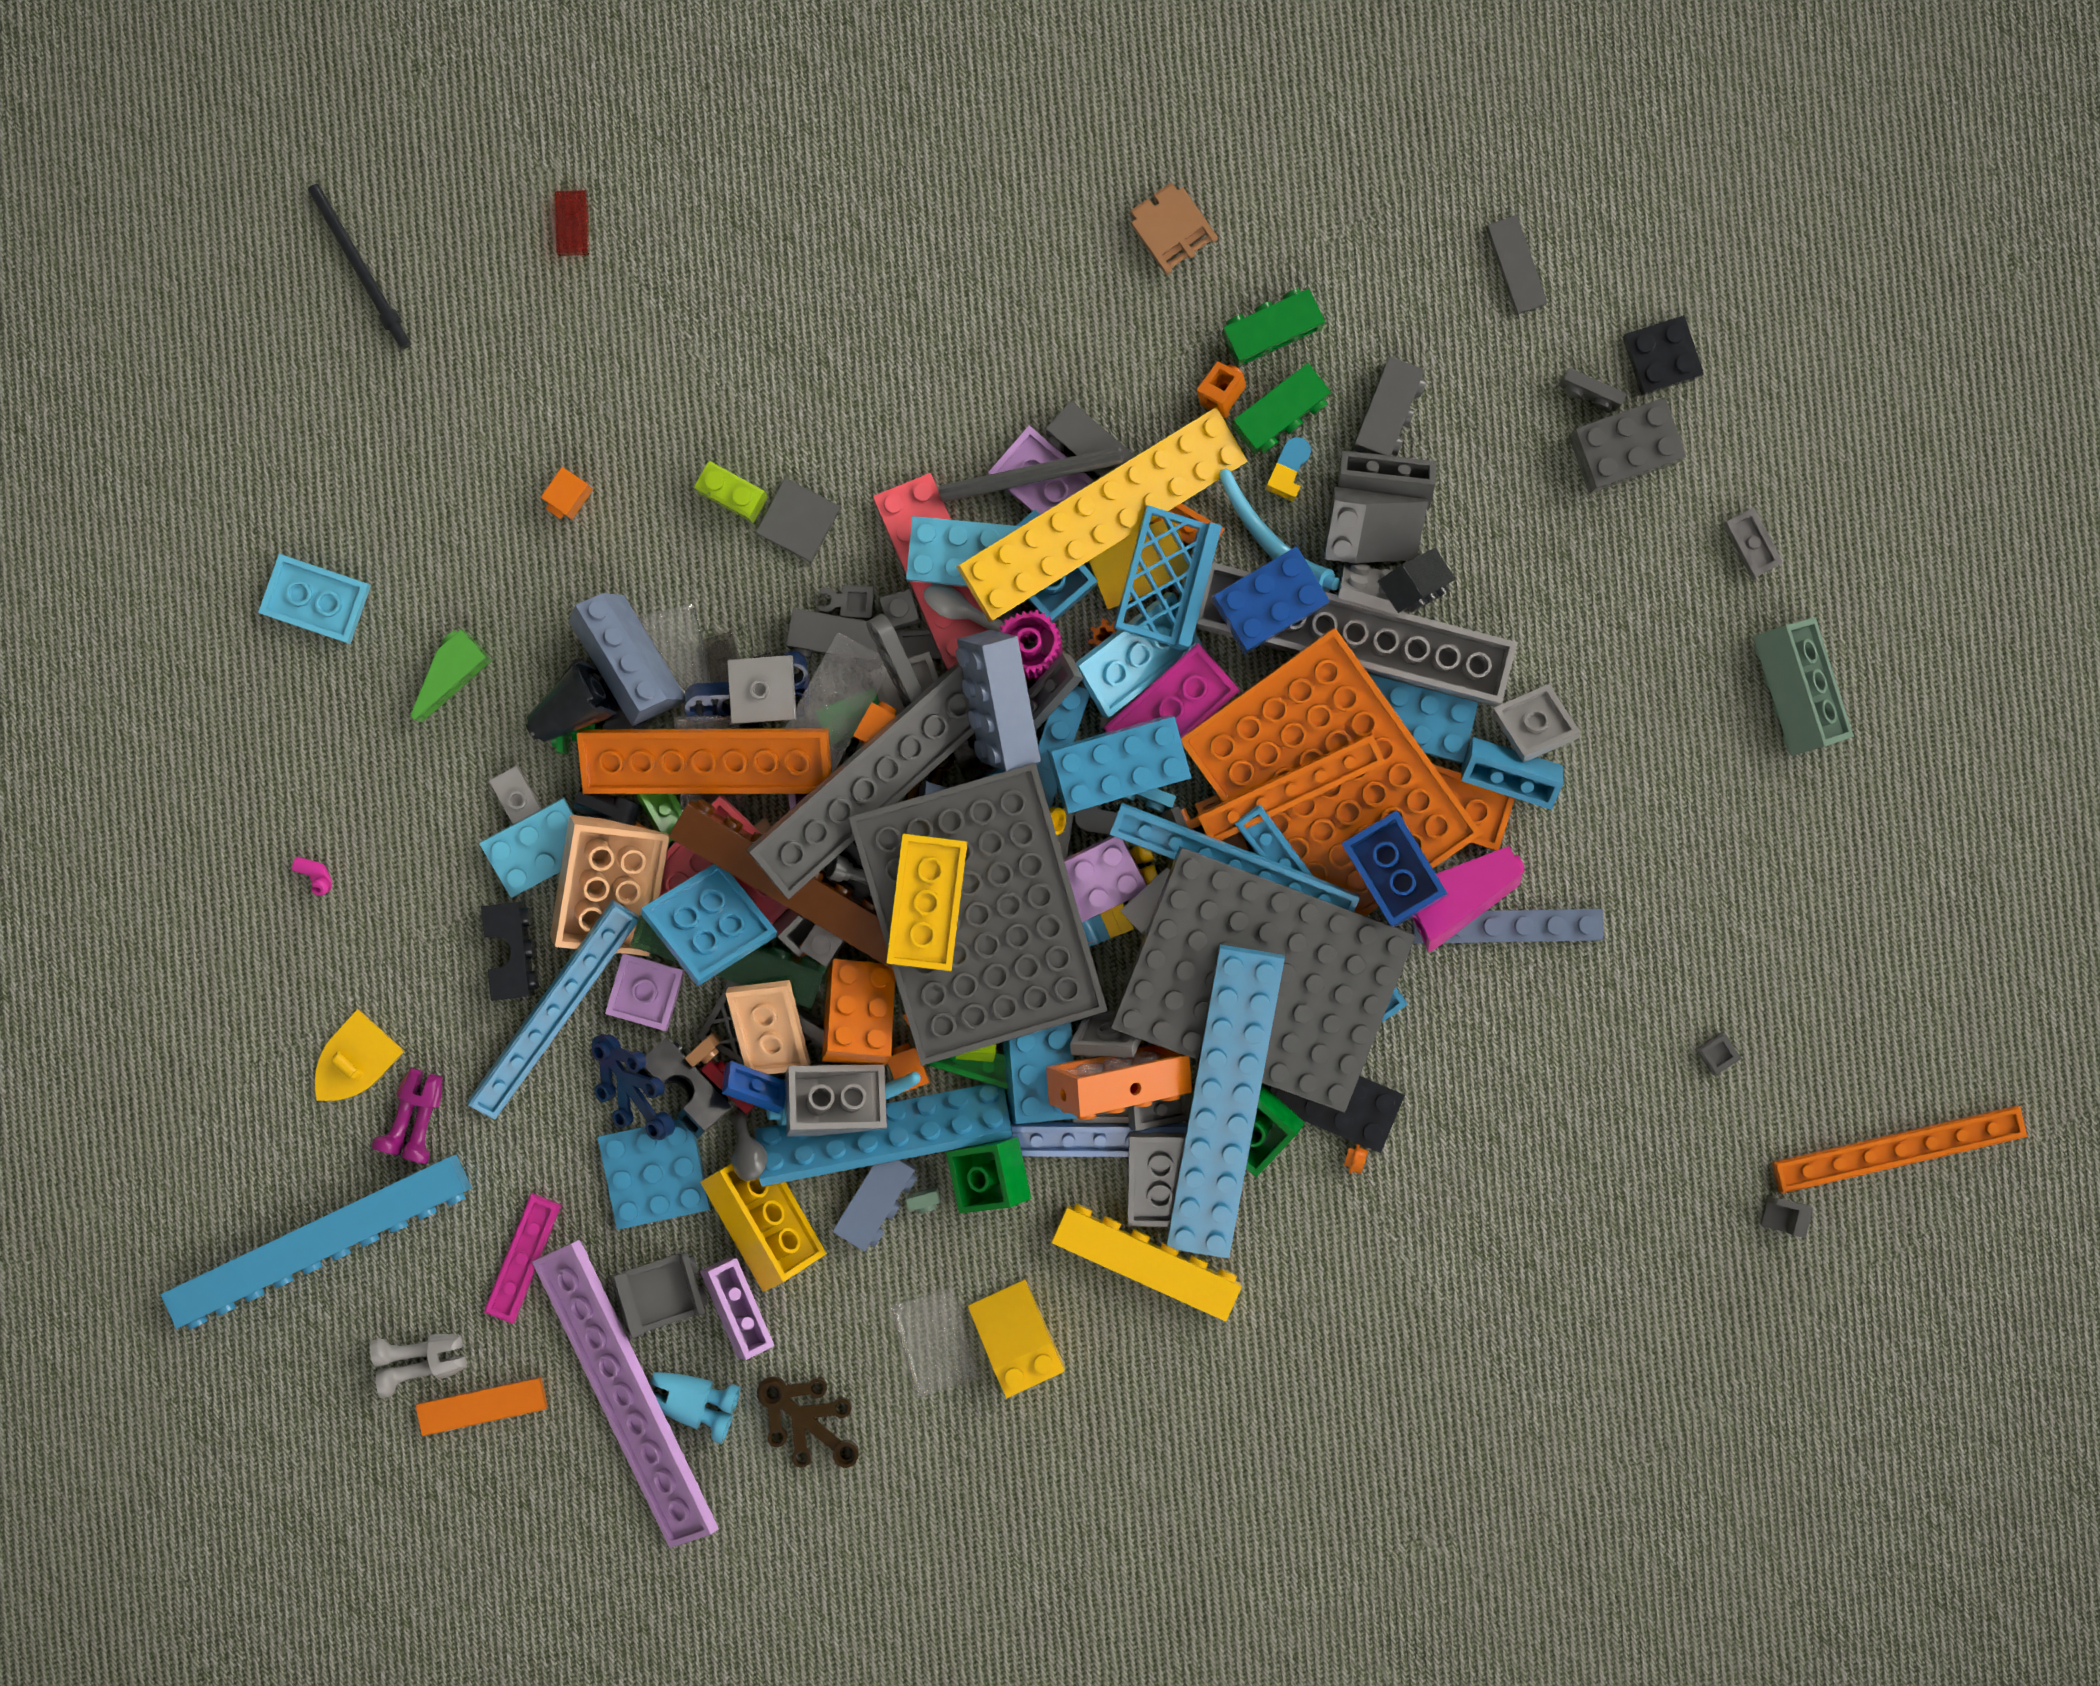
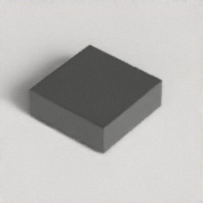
M1720 1032L1696 1048V1051L1714 1076L1742 1059L1725 1032Z

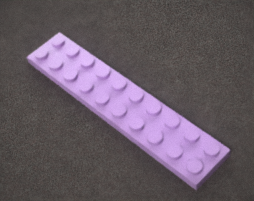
M577 1240L532 1261L669 1548L711 1535L719 1528L713 1518V1514L701 1493L699 1485L688 1466L685 1456L675 1439L671 1427L662 1412L581 1241Z

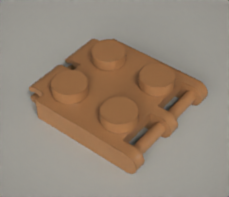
M1172 182L1153 194V198L1157 203L1156 206L1148 198L1130 210V214L1134 219L1131 222L1132 228L1166 275L1172 272V267L1185 258L1191 259L1194 257V252L1209 242L1214 243L1218 240L1217 235L1185 189L1182 187L1177 190ZM1181 251H1183L1182 254H1180L1179 256H1177L1176 258H1174L1175 255H1177L1178 253H1180Z

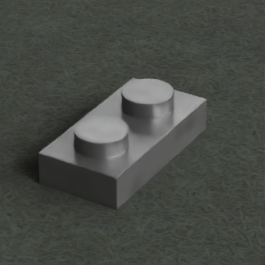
M1754 507L1723 523L1752 579L1783 563Z

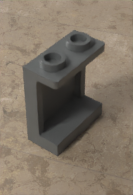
M680 1252L610 1275L627 1337L635 1338L644 1335V1332L695 1315L705 1314L703 1306L708 1305L704 1289L697 1287L695 1275H698L699 1272L693 1256L689 1257L687 1252Z

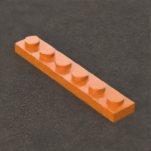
M1370 733L1201 812L1197 816L1206 835L1221 841L1240 832L1234 823L1255 806L1261 805L1269 817L1275 816L1384 765L1386 762L1373 734ZM1258 815L1245 823L1244 826L1247 829L1264 820Z

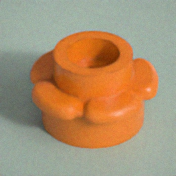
M1357 1144L1355 1149H1348L1344 1166L1349 1167V1174L1352 1172L1362 1173L1368 1150L1360 1148V1144Z

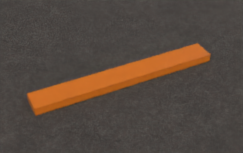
M2015 1105L1772 1161L1771 1163L1778 1193L1783 1194L2028 1136L2021 1107Z

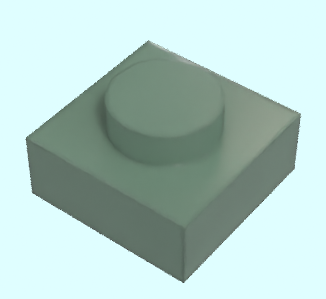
M938 1186L907 1194L906 1197L909 1212L917 1210L918 1214L935 1210V1204H939L941 1200Z

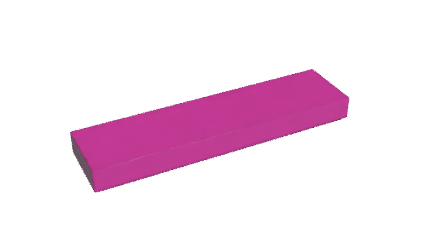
M535 1193L530 1195L484 1313L512 1324L516 1322L536 1271L532 1261L542 1256L562 1204Z

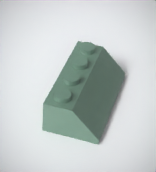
M1816 617L1784 625L1753 636L1755 653L1761 660L1765 673L1764 681L1771 691L1774 701V712L1780 720L1784 732L1783 740L1791 756L1854 737Z

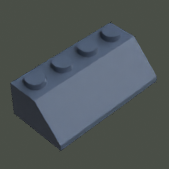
M602 593L575 605L569 623L631 726L685 703L684 693L624 595Z

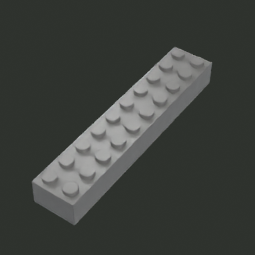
M1212 562L1195 628L1234 638L1212 602V598L1216 593L1252 572ZM1325 592L1330 602L1324 608L1261 644V646L1297 654L1335 627L1368 674L1496 707L1502 704L1518 642L1400 612L1399 615L1343 600L1338 598L1336 594Z

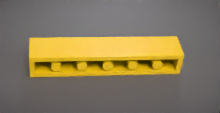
M1075 1203L1074 1207L1066 1206L1051 1243L1225 1322L1227 1321L1242 1287L1240 1282L1236 1281L1237 1275L1222 1268L1219 1269V1272H1215L1207 1268L1208 1262L1191 1255L1190 1259L1178 1255L1179 1250L1167 1246L1164 1242H1162L1161 1246L1149 1242V1235L1133 1229L1132 1233L1120 1229L1121 1223L1112 1218L1104 1216L1103 1220L1093 1217L1091 1216L1093 1211L1081 1204Z

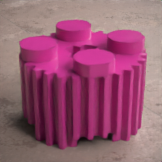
M1038 610L1035 612L1029 611V614L1023 611L1022 615L1016 613L1015 618L1011 616L1009 620L1005 619V625L1000 626L1001 631L999 632L1018 636L1025 677L1028 678V681H1031V679L1037 681L1063 652L1059 630L1056 628V624L1052 623L1050 616L1046 617L1044 612L1039 614ZM1031 641L1035 642L1036 646L1034 648L1025 649V643L1030 645Z

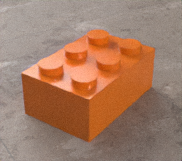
M832 959L827 970L822 1061L857 1065L884 1064V1067L891 1058L895 992V974L893 969L882 963Z

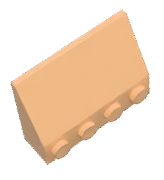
M569 815L550 932L554 946L577 949L610 902L614 900L640 917V920L616 953L649 956L654 930L640 913L642 907L660 896L669 834L602 818Z

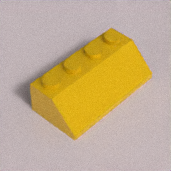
M732 1163L700 1181L763 1292L785 1282L827 1254L786 1182L761 1186L759 1177L751 1181L742 1180L736 1175Z

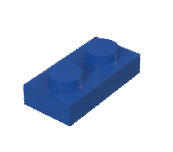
M730 1061L724 1070L722 1094L778 1114L785 1106V1081Z

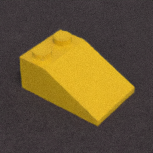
M1025 1279L968 1305L1006 1399L1065 1372L1062 1358Z

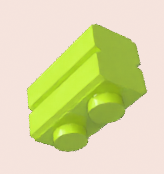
M711 461L705 466L694 487L698 494L736 515L740 514L742 518L751 523H754L768 498L764 490Z

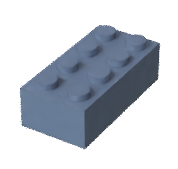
M988 630L958 638L956 658L963 669L964 680L962 681V688L969 700L970 711L968 712V719L975 731L976 741L974 742V750L976 756L980 759V762L1004 771L1040 762L1041 759L1018 636Z

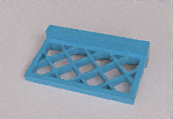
M1147 505L1143 513L1113 628L1171 645L1170 648L1180 651L1190 648L1222 526L1212 522L1206 524ZM1151 515L1162 518L1168 528L1167 532L1156 538L1149 527ZM1171 521L1178 523L1179 525L1174 527ZM1183 526L1197 529L1194 542L1186 547L1176 532L1177 529ZM1171 534L1179 551L1166 557L1157 541ZM1147 535L1150 541L1144 544ZM1152 544L1161 561L1147 568L1141 558L1143 548ZM1192 547L1191 555H1189L1187 550ZM1182 554L1188 566L1186 573L1177 577L1168 560ZM1163 564L1171 581L1158 588L1149 571ZM1139 565L1142 571L1136 574ZM1144 574L1153 591L1139 598L1133 588L1134 579ZM1182 578H1184L1183 585L1179 582ZM1174 584L1180 597L1178 603L1168 607L1160 591ZM1155 594L1164 611L1150 618L1141 601ZM1131 595L1134 602L1128 605L1129 598ZM1134 605L1137 606L1145 621L1137 626L1123 623L1126 610ZM1176 608L1175 616H1173L1171 610ZM1166 614L1172 625L1170 635L1159 634L1152 621ZM1147 624L1149 630L1142 629L1141 627Z

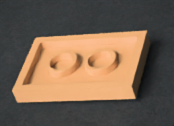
M790 980L728 987L725 994L743 1062L746 1067L765 1074L785 1073L788 1066H810L811 1062Z

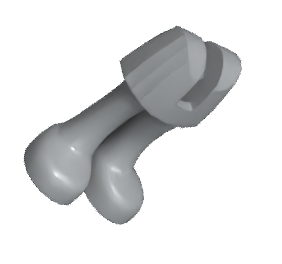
M434 1334L429 1336L428 1341L403 1346L391 1345L381 1338L371 1340L370 1356L375 1367L416 1357H427L428 1359L427 1361L402 1367L379 1369L375 1378L379 1397L381 1399L391 1397L397 1385L412 1378L434 1375L435 1378L440 1380L467 1368L465 1355L439 1359V1353L450 1352L463 1347L461 1335Z

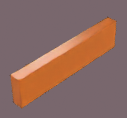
M542 1376L416 1404L422 1436L548 1408Z

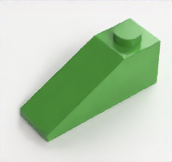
M462 629L458 632L456 630L450 632L441 641L443 645L436 651L410 715L415 721L423 723L493 661L471 635Z

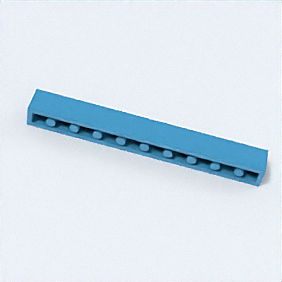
M457 1154L450 1156L160 1295L176 1329L188 1325L189 1330L207 1322L206 1315L214 1311L220 1316L237 1308L234 1302L243 1297L249 1302L264 1295L263 1288L274 1284L277 1289L294 1281L292 1274L303 1270L304 1275L323 1267L320 1261L329 1256L332 1257L333 1261H336L351 1253L350 1246L360 1242L363 1248L380 1240L378 1233L389 1229L392 1234L409 1226L406 1220L417 1215L419 1220H422L436 1213L435 1206L445 1201L449 1207L466 1199L464 1192L472 1189V1186Z

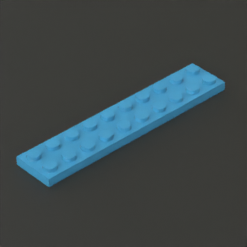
M1221 944L1219 946L1166 1243L1167 1246L1176 1250L1228 1259L1230 1257L1285 956L1282 954Z

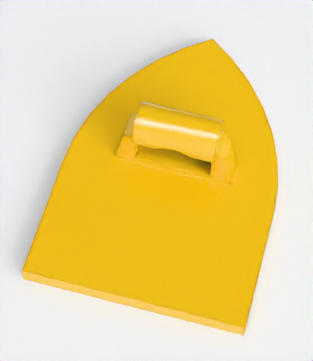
M357 1009L332 1036L320 1055L315 1073L316 1100L337 1101L364 1092L384 1075L404 1053V1050L364 1013Z

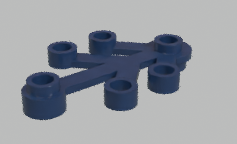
M600 1034L594 1037L591 1045L592 1054L599 1061L601 1083L595 1086L594 1092L599 1101L606 1102L615 1097L616 1089L612 1084V1072L617 1079L618 1109L612 1114L614 1124L619 1128H624L633 1122L631 1098L647 1121L645 1130L651 1139L662 1140L672 1135L675 1125L671 1116L666 1112L656 1114L639 1089H643L645 1095L651 1099L663 1094L665 1090L660 1078H650L635 1073L646 1067L647 1062L644 1054L640 1051L632 1052L621 1048L617 1038L611 1034ZM621 1062L625 1063L628 1070L624 1068Z

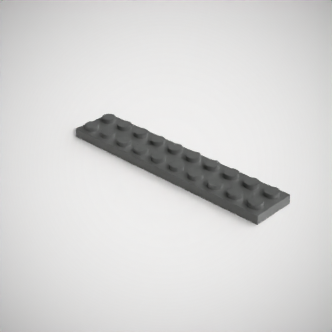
M958 662L746 849L747 853L786 899L789 900L855 840L848 817L897 803L975 733L968 719L970 705L968 698L963 692L962 681L964 680V674Z

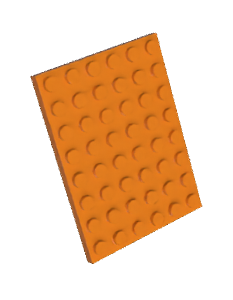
M1335 627L1181 737L1185 750L1222 801L1225 802L1372 733L1386 764L1270 817L1314 877L1360 895L1354 912L1364 916L1377 909L1379 905L1341 843L1391 813L1398 811L1433 869L1482 835L1479 828Z

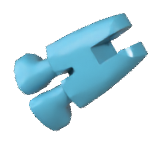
M654 1372L650 1383L658 1388L669 1391L668 1397L654 1393L663 1414L696 1430L702 1422L711 1428L712 1440L715 1443L723 1444L733 1419L732 1413L738 1403L741 1387L731 1384L724 1390L712 1389L713 1381L682 1374ZM705 1404L716 1405L724 1412L706 1408Z

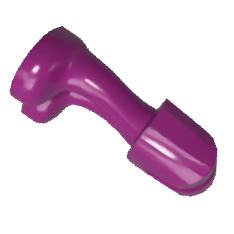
M410 1068L396 1092L400 1100L394 1123L386 1135L377 1136L373 1139L372 1149L387 1154L400 1155L404 1145L406 1129L416 1105L418 1109L414 1127L408 1143L404 1146L401 1157L413 1162L428 1164L430 1153L425 1145V1137L433 1108L440 1107L442 1076L431 1073L425 1082L422 1095H417L422 1082L423 1071Z

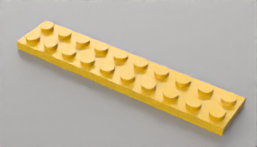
M1215 407L957 565L956 568L988 621H993L1139 530L1147 505L1169 511L1219 480V473L1222 469L1226 468L1232 472L1248 461L1218 408ZM1151 515L1150 522L1157 519L1158 517Z

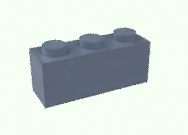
M904 1159L873 1165L832 1232L864 1252L869 1245L875 1248L885 1232L880 1229L885 1218L892 1220L901 1206L896 1200L902 1190L909 1193L918 1177L913 1175L916 1166Z

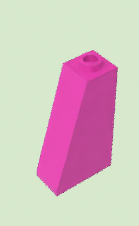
M1510 846L1436 874L1449 896L1412 917L1428 952L1438 948L1520 886L1525 869L1518 854L1514 855Z

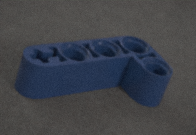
M790 651L782 656H793V667L801 669L798 673L794 674L795 696L802 698L796 702V718H801L809 709L808 667L803 654ZM729 682L696 683L689 686L684 696L685 712L689 719L697 722L731 721L730 705L724 703V700L730 698ZM713 699H716L717 705H713ZM701 700L702 704L698 705L696 701Z

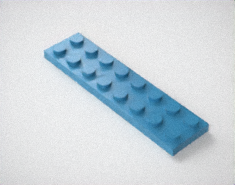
M984 1084L886 1103V1129L823 1136L787 1137L786 1125L779 1126L777 1124L755 1129L756 1141L767 1152V1164L763 1173L759 1176L761 1186L1013 1138L1005 1089L991 1084Z

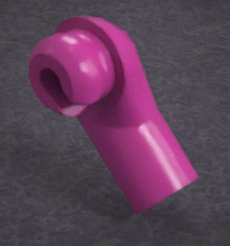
M298 856L294 859L292 871L309 876L313 886L311 891L315 895L323 896L331 890L332 879L324 864Z

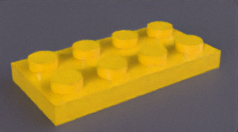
M902 834L887 964L952 971L967 841Z

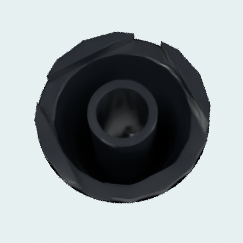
M579 661L574 664L527 715L528 723L526 728L534 739L546 742L612 718L617 714V712L613 711L617 708L615 697L603 678L597 681L591 674L595 669L585 661Z

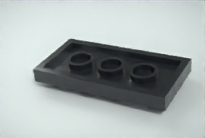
M1359 1076L1344 1113L1272 1086L1269 1088V1091L1303 1121L1379 1153L1383 1150L1405 1096L1400 1092Z

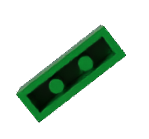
M1300 288L1291 290L1282 296L1284 300L1275 304H1272L1271 301L1265 302L1254 309L1255 313L1245 318L1243 314H1240L1226 321L1227 326L1223 328L1222 336L1237 368L1322 330L1325 320L1310 288L1304 291H1300Z
M1307 363L1236 417L1231 426L1254 455L1260 450L1265 454L1279 443L1276 439L1285 431L1290 435L1304 424L1301 420L1310 412L1315 416L1328 405L1326 400L1329 398L1331 391L1311 365Z

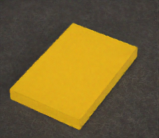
M1163 520L1149 525L1155 538L1168 531ZM1171 521L1173 526L1176 527L1177 524ZM1177 529L1176 532L1178 533L1182 543L1184 544L1179 529ZM1139 530L1089 560L1094 576L1098 580L1097 583L1107 609L1120 604ZM1171 534L1157 541L1166 557L1179 551ZM1147 535L1144 544L1150 541ZM1152 544L1142 549L1141 558L1147 568L1161 561ZM1182 554L1168 560L1177 577L1186 573L1188 564ZM1163 564L1149 571L1158 588L1171 581ZM1139 565L1136 574L1142 571ZM1144 574L1134 579L1133 588L1138 597L1153 591Z

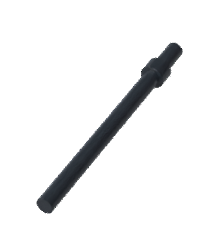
M319 184L310 186L308 192L380 313L379 320L383 327L391 332L401 350L408 348L411 342L400 325L402 320L397 311L389 306Z

